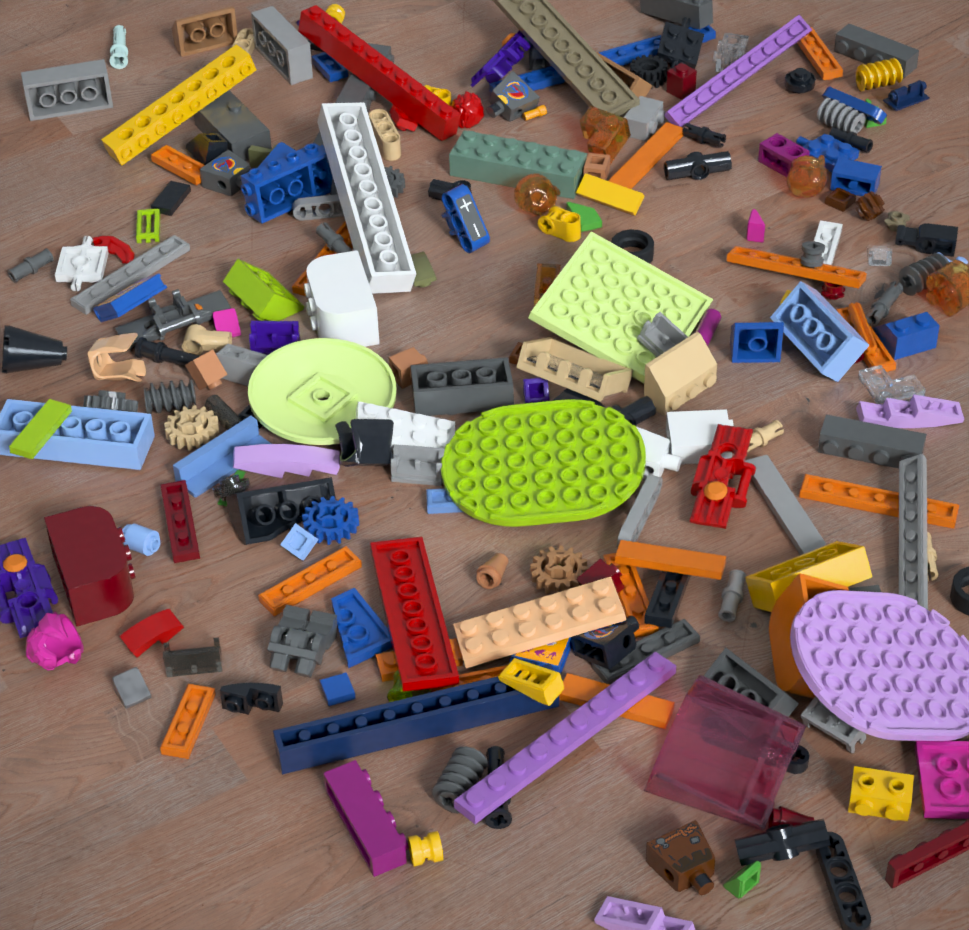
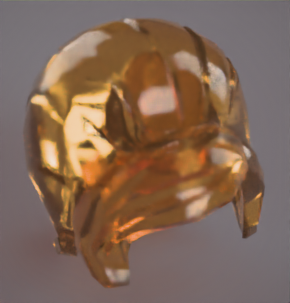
M805 155L791 162L790 171L787 176V186L793 195L800 198H811L822 192L826 186L827 175L829 174V170L825 168L824 156L819 155L817 159Z
M533 173L526 175L517 183L514 189V200L521 210L532 213L535 216H541L543 213L549 212L551 207L555 206L557 195L559 196L561 192L556 186L552 185L547 177Z

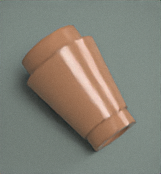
M495 554L477 569L476 579L480 586L492 589L500 585L509 562L504 554Z

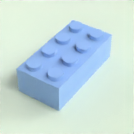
M802 281L798 283L770 317L773 322H784L783 332L821 374L837 382L869 346L816 289Z

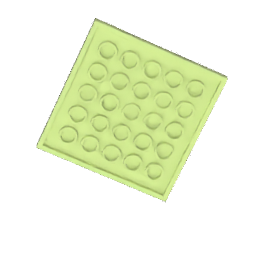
M590 232L532 309L528 318L600 359L632 369L631 377L644 383L645 365L656 358L652 352L637 340V336L640 334L646 321L649 320L652 323L654 316L661 312L689 337L702 319L705 311L710 307L713 299L599 235Z

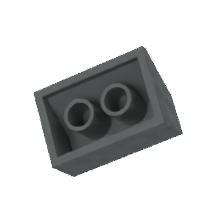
M726 647L691 692L751 740L781 727L799 704Z

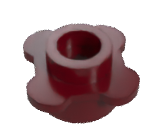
M825 282L822 286V290H824L821 291L822 296L831 300L844 297L843 292H845V288L843 285Z

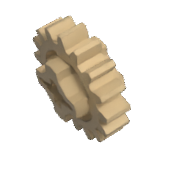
M193 405L192 409L189 410L185 406L181 412L175 410V416L168 415V422L164 423L166 439L170 440L171 445L177 444L178 449L187 446L188 450H191L192 446H196L199 449L201 444H207L210 442L209 439L213 440L216 438V434L219 433L218 417L214 416L212 410L206 412V407L204 406L200 410L197 409L196 405Z

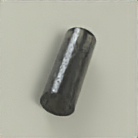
M212 395L206 400V409L214 412V416L218 417V422L226 430L243 421L220 396Z

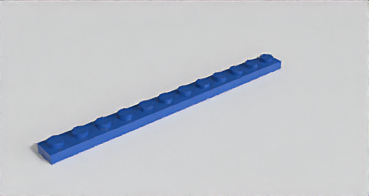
M710 25L700 30L689 27L691 30L704 34L702 43L716 39V31ZM661 35L599 53L620 66L632 63V60H636L638 56L640 58L642 55L646 57L652 55L654 57L657 54ZM552 66L518 75L533 91L566 82ZM502 80L490 83L489 91L492 93L493 89Z

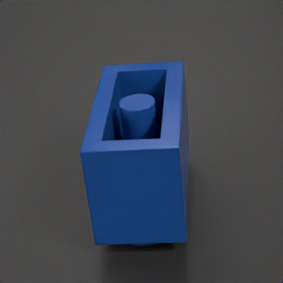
M838 158L832 171L830 190L834 191L838 187L857 196H863L871 191L875 194L880 184L882 166Z

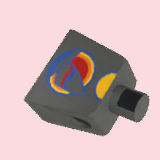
M512 71L493 89L489 101L491 105L487 107V112L492 118L501 114L507 121L511 122L522 117V113L535 109L538 106L540 97Z
M227 150L200 169L202 187L233 196L241 190V175L250 171V165L230 150Z

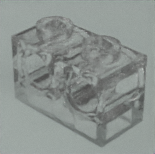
M732 33L724 34L723 39L718 41L717 51H714L713 63H716L715 72L723 71L748 52L749 36Z

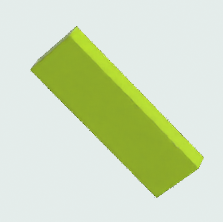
M49 399L10 444V453L33 459L71 414V405Z

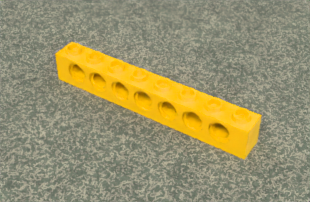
M237 44L102 138L101 140L108 154L121 166L255 72L256 67L250 54Z

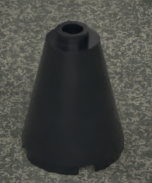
M10 325L4 326L2 373L7 374L59 366L62 364V360H67V346H63V341Z

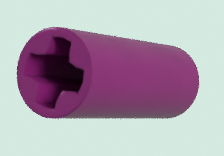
M707 309L695 331V333L699 332L702 335L707 346L722 318L720 312L716 309Z

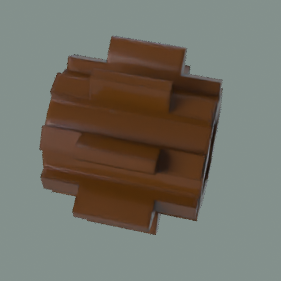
M872 191L864 194L855 202L858 206L855 210L860 218H865L866 221L875 219L885 211L883 208L885 203L881 196L875 195Z

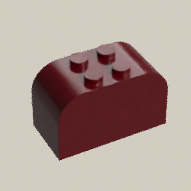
M85 506L44 517L52 555L76 626L116 616L129 608L134 599L131 580L136 577L132 563L128 564V561L132 560L128 544H122L125 542L123 530L121 527L116 528L112 515L101 507Z

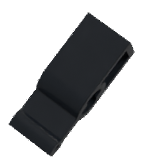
M924 223L918 228L898 225L895 244L898 246L913 245L919 252L925 254L940 252L944 256L954 257L958 227Z

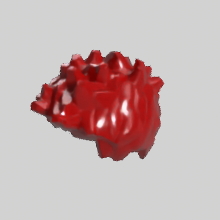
M465 91V94H458L457 98L450 105L461 114L458 125L460 128H472L484 117V107L480 98L475 93L471 94Z

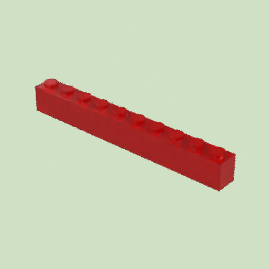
M317 5L301 11L299 33L439 140L444 141L457 134L461 116L458 111Z

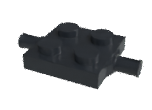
M684 17L681 26L666 22L664 25L656 56L670 63V69L679 63L686 64L693 69L697 65L704 34L689 29L690 18L687 20V17Z

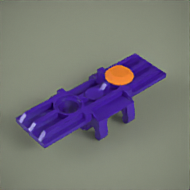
M520 30L517 33H510L502 41V48L471 78L472 88L484 77L488 83L501 80L512 69V66L524 57L523 54L525 52L520 47L528 51L531 45L524 39L525 36Z
M22 538L0 545V621L5 624L15 622L19 637H27L33 628L39 626V621L46 613L53 614L48 598H50L52 604H57L58 597L51 585V578L46 567L41 564H35L27 540ZM14 591L17 597L8 600L5 593Z

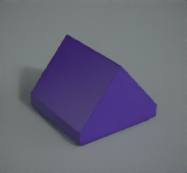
M543 378L523 379L525 404L550 401L548 380Z

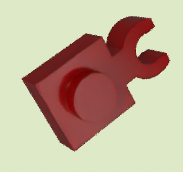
M392 105L389 113L395 122V126L403 131L408 129L414 132L418 126L417 122L395 105Z

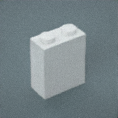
M727 409L667 412L666 435L667 439L671 441L670 454L682 457L681 464H698L700 456L707 455L711 449L717 425L734 426L733 420L728 419ZM723 452L721 456L723 458H732V452Z

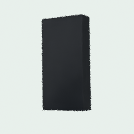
M170 181L151 204V209H160V214L172 216L191 192L190 185Z

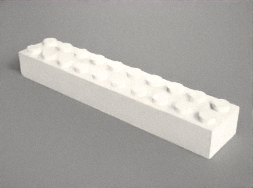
M322 103L317 123L354 251L358 250L372 294L411 292L416 271L365 103Z

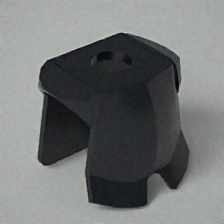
M352 419L350 422L351 428L346 421L335 424L342 452L340 455L341 465L345 467H378L391 463V459H393L391 451L393 420Z

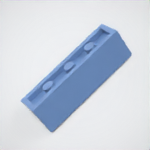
M249 416L173 465L175 482L186 480L188 493L193 497H198L239 470L233 468L234 447L271 443L259 435L257 419Z

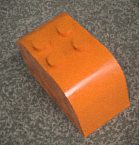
M799 573L777 599L770 616L769 637L777 686L781 690L812 699L815 698L814 693L801 676L793 657L790 640L792 622L800 608L815 595L832 590L849 591L847 586Z

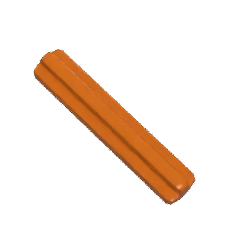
M858 302L850 303L848 305V313L854 328L869 344L864 353L866 355L875 354L877 352V344L862 306Z

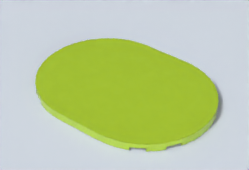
M575 399L516 404L481 413L480 417L461 425L455 431V435L449 444L445 446L444 456L441 459V474L445 490L450 499L466 514L480 521L509 527L572 522L603 515L624 503L635 492L643 478L646 467V451L644 441L636 426L627 421L623 414L611 407L605 408L595 405L593 401Z

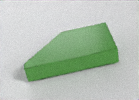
M567 202L566 209L580 215L581 232L602 227V220L594 208Z

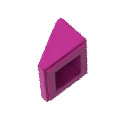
M753 209L748 220L746 239L747 241L762 243L764 242L765 224L757 210Z
M235 308L212 313L215 331L231 332L232 337L241 336Z

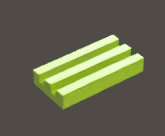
M160 209L137 210V243H142V239H146V243H150L151 239H155V242H160ZM155 214L154 232H151L152 215ZM143 215H146V233H142Z

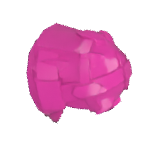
M56 611L53 614L46 613L39 621V626L29 632L26 640L27 658L32 663H36L46 670H54V668L66 662L76 664L81 659V654L84 650L81 637L73 623L66 615L58 614Z

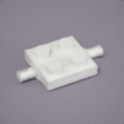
M84 236L81 245L62 247L55 272L56 282H72L71 289L76 291L77 288V291H79L82 282L94 283L102 280L109 254L108 247L92 246L93 239L90 236L88 238Z

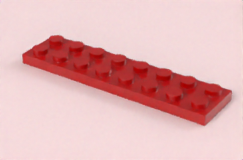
M423 537L371 542V556L402 691L459 685V674Z

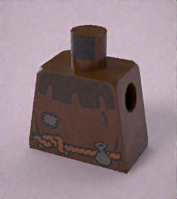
M696 820L646 843L647 864L675 891L681 892L693 886L698 894L702 896L708 894L714 888V883L710 878L714 875L715 856Z

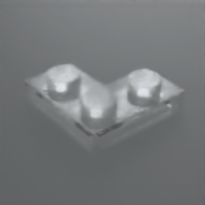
M882 365L859 370V380L877 404L883 405L886 398L910 401L913 394L925 396L926 389L915 374L892 380Z

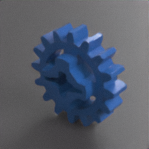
M331 496L330 500L327 501L324 497H321L320 503L312 501V508L306 507L305 514H302L304 529L319 539L317 543L326 540L327 545H330L332 540H336L340 544L343 537L348 540L351 539L350 533L356 534L357 526H359L358 509L353 508V502L345 504V498L343 497L339 501L335 500L334 496Z

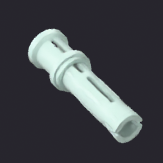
M122 25L114 27L113 45L110 48V64L116 69L125 68L128 64L126 29Z

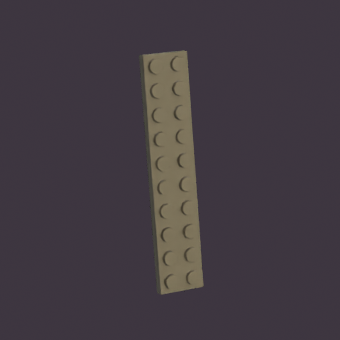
M492 0L604 124L628 112L631 108L640 105V99L547 0Z

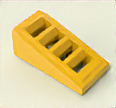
M516 658L498 676L499 681L548 706L564 690V684L559 672ZM519 671H522L518 677H515Z

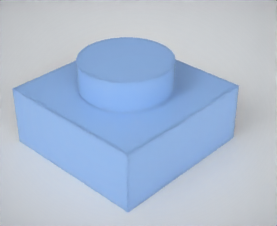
M295 523L280 545L304 561L319 539Z

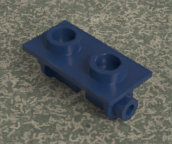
M918 80L909 84L908 88L903 86L891 90L888 98L883 99V102L893 110L898 111L928 100L930 97L924 93V90L927 88L925 81Z

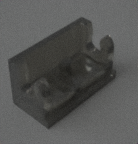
M219 637L213 638V647L171 651L169 642L163 643V660L166 676L175 677L222 672V650Z

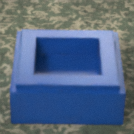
M347 672L320 680V686L328 706L356 699L355 691Z

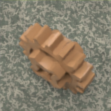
M560 545L558 550L550 546L549 552L540 550V557H533V563L530 564L531 581L536 583L537 589L544 587L545 594H549L551 591L558 593L578 587L580 585L576 579L589 568L587 567V559H582L581 552L574 554V548L572 547L566 551L562 545Z

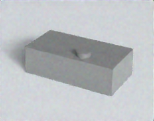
M273 6L252 12L254 45L262 56L290 85L313 78L310 43Z
M104 59L21 72L30 121L113 108Z

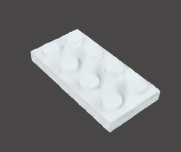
M358 402L356 408V419L393 420L391 451H393L394 444L445 448L446 444H449L455 435V421L364 402Z

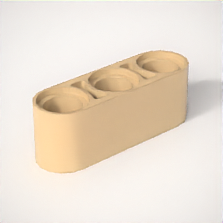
M383 109L372 110L369 113V119L379 152L385 160L393 161L401 157L400 135L388 112Z

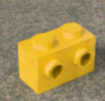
M854 766L848 812L862 816L869 815L908 822L912 803L914 775Z

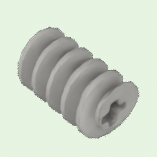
M826 98L821 103L817 112V118L820 122L846 132L852 131L858 134L866 121L865 114H859L858 110H853L850 106L846 107L844 103H839L836 99L831 101L830 98Z

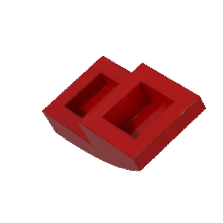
M166 609L138 622L121 634L120 638L138 658L158 640L164 645L180 632L184 626L170 609Z

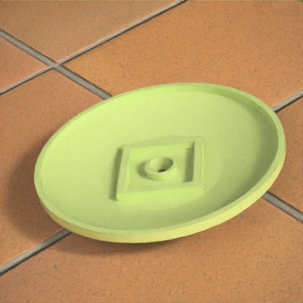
M315 338L288 344L266 356L251 375L248 385V399L251 410L257 420L272 433L298 443L331 445L340 443L335 424L346 421L351 428L350 422L352 419H356L358 402L393 408L396 401V381L389 365L372 350L346 340Z

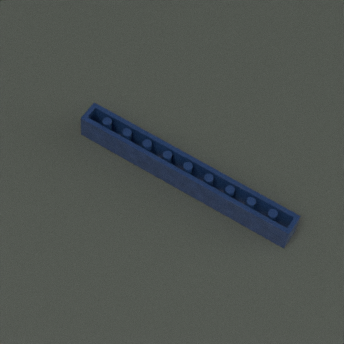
M551 664L541 666L553 670ZM519 671L515 677H518L522 671ZM497 676L273 730L275 750L283 775L559 707V696L548 706L499 681Z

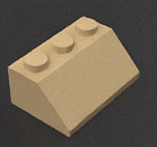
M699 332L692 334L645 365L644 397L648 396L651 398L656 411L664 416L667 415V412L677 410L682 404L695 398L699 393L716 383L717 363Z

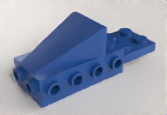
M280 142L258 168L251 169L248 173L241 175V191L245 197L246 204L244 207L246 213L263 224L293 210L292 205L299 198L324 196L330 193L333 175L324 144L320 146L316 143L307 144L304 148L296 151L285 143Z

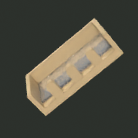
M551 337L523 342L516 366L520 370L600 402L607 395L621 391L627 393L633 370L600 359L587 351Z

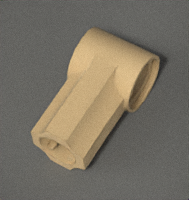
M194 324L187 328L182 348L184 352L200 355L203 351H211L212 349L214 352H219L227 344L232 345V333L208 331L203 326Z

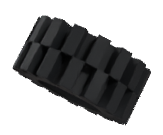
M642 55L641 58L638 56L636 60H632L630 72L651 84V89L653 86L659 88V85L663 86L664 82L666 83L668 65L663 58L659 59V56L652 57V55H649V57Z

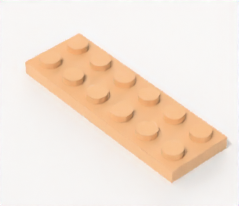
M608 577L467 619L453 625L465 667L469 668L625 621L626 616L612 578Z

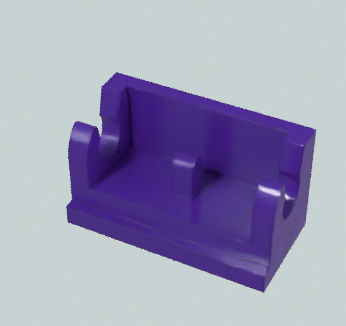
M251 321L249 341L252 351L269 355L283 346L301 341L299 321Z

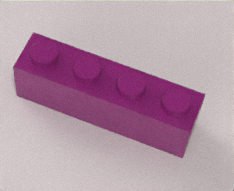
M354 760L324 772L325 791L373 877L406 864V850H409L407 839L403 833L398 834L392 813L390 811L386 812L383 808L384 803L378 790L373 791L367 770H361L357 761Z

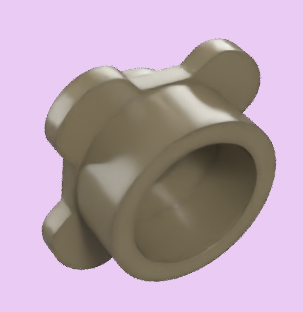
M890 211L888 213L889 217L884 220V223L888 229L897 232L898 225L906 226L910 216L899 211Z

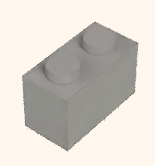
M639 96L640 105L631 108L623 117V136L647 141L651 134L656 132L657 126L664 121L665 111L663 110V101Z

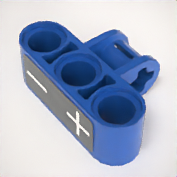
M461 184L443 193L442 202L446 212L442 213L441 216L445 218L450 229L449 235H457L462 248L467 253H472L489 244L490 237L469 188Z

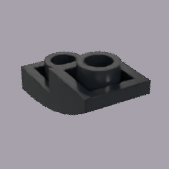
M237 683L222 686L220 689L222 709L229 710L230 712L249 715L252 707L280 712L283 706L282 691L279 685Z

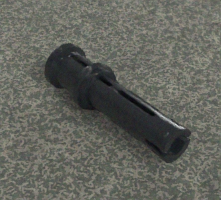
M143 337L138 339L135 346V356L137 358H150L156 363L166 361L185 366L200 357L196 354L168 348L163 342L154 343L147 341Z
M493 746L487 749V775L505 763V751L502 747ZM511 798L485 817V822L489 827L502 829L511 824L512 815L508 808Z

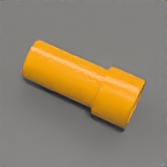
M540 105L535 109L522 113L524 121L546 115V107Z

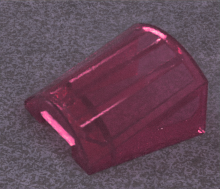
M699 675L687 691L644 791L763 831L774 807L775 797L791 758L798 748L806 725Z

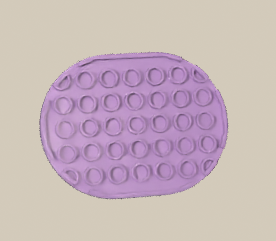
M826 591L815 595L800 608L793 619L790 633L795 663L814 695L838 718L866 734L887 740L952 741L969 735V641L964 635L960 637L949 626L950 621L934 609L929 611L917 604L918 601L915 599L883 592Z

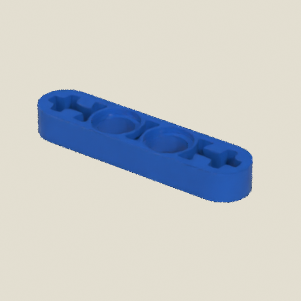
M827 87L822 95L824 99L830 98L831 101L836 99L839 103H844L846 107L850 106L853 110H858L859 114L863 113L866 115L867 120L879 125L887 117V114L877 106L832 87Z

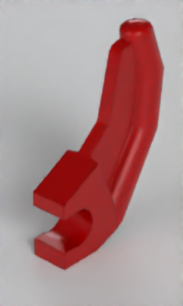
M114 236L92 238L94 246H107L108 253L116 255L122 263L128 264L134 260L135 254L130 245Z

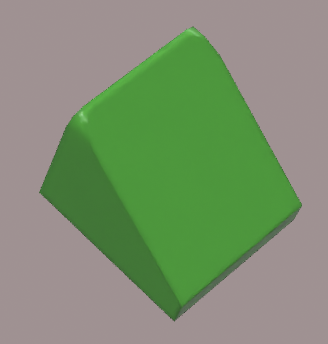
M755 861L741 868L723 884V887L736 898H742L759 883L761 863Z

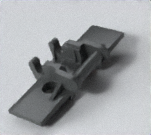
M179 289L172 291V305L160 308L155 298L148 299L152 315L116 327L115 330L118 335L138 334L129 348L133 349L140 337L146 338L150 342L158 339L162 341L165 339V333L189 324L200 325L213 319V312L231 309V306L221 290L187 302L184 296H181Z

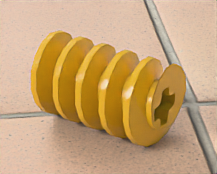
M896 58L867 63L866 65L861 64L856 69V84L861 92L865 90V87L868 90H871L873 86L874 88H879L880 85L886 87L888 83L894 85L896 81L901 83L903 79V70Z

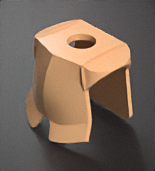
M137 333L121 334L96 340L87 353L90 367L96 380L119 381L130 379L136 382L142 381L136 375H146L143 360L130 359L115 362L108 355V353L127 351L137 338Z

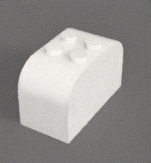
M358 250L326 255L313 260L306 270L308 283L304 284L305 295L308 298L306 310L308 316H311L312 331L316 330L319 338L341 339L364 347L378 345L377 307Z

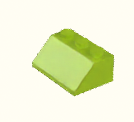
M240 259L236 260L223 280L229 287L228 291L233 296L240 298V303L244 307L253 310L252 315L260 321H281L305 308L268 271Z

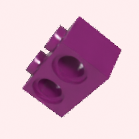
M776 133L759 144L758 162L791 180L808 169L810 151Z

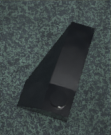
M330 477L235 493L226 496L231 524L243 544L249 545L270 541L291 529L295 523H301L303 521L302 514H305L306 507L312 508V501L320 503L321 497H324L327 501L330 500L331 496H334L336 500L333 480Z

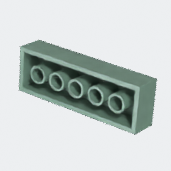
M465 130L449 154L450 176L574 199L577 194L576 191L583 179L584 165L587 159V153L577 150H568L556 146L541 145L535 142H525L514 138H503L492 134L487 135Z

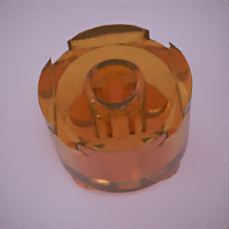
M960 260L950 261L927 276L926 286L928 293H926V298L931 305H938L949 317L969 306V266Z

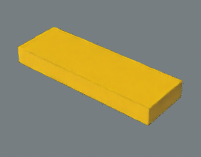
M586 173L576 191L578 196L634 216L645 197L643 193Z

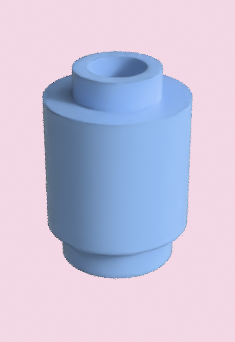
M127 524L122 529L125 537V542L122 544H128L130 550L150 556L159 549L161 541L157 531L138 524Z

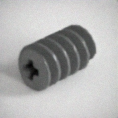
M934 253L923 260L902 268L899 272V282L903 286L904 293L913 296L923 291V289L926 290L930 286L951 278L952 267L944 255Z
M189 379L188 386H185L183 380H180L178 387H175L173 381L169 382L168 388H165L163 382H160L158 389H155L153 383H150L148 390L144 387L147 414H152L153 407H155L157 413H161L163 406H165L167 412H171L173 405H175L178 411H181L183 404L188 410L192 408L193 403L196 405L195 387L192 379Z
M467 746L454 750L452 757L447 762V766L442 771V775L432 789L434 800L439 806L451 813H460L454 808V800L479 782V778L484 774V769L488 766L486 757L480 751Z

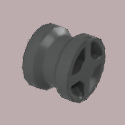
M815 241L804 242L802 244V251L804 253L801 256L800 263L807 267L822 266L824 263L822 253L825 252V245Z

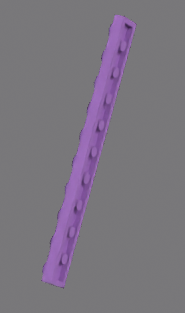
M800 15L796 16L668 110L664 116L671 124L684 127L686 123L691 122L807 36L812 29Z
M654 652L454 800V808L472 823H478L675 675L676 665L657 652Z

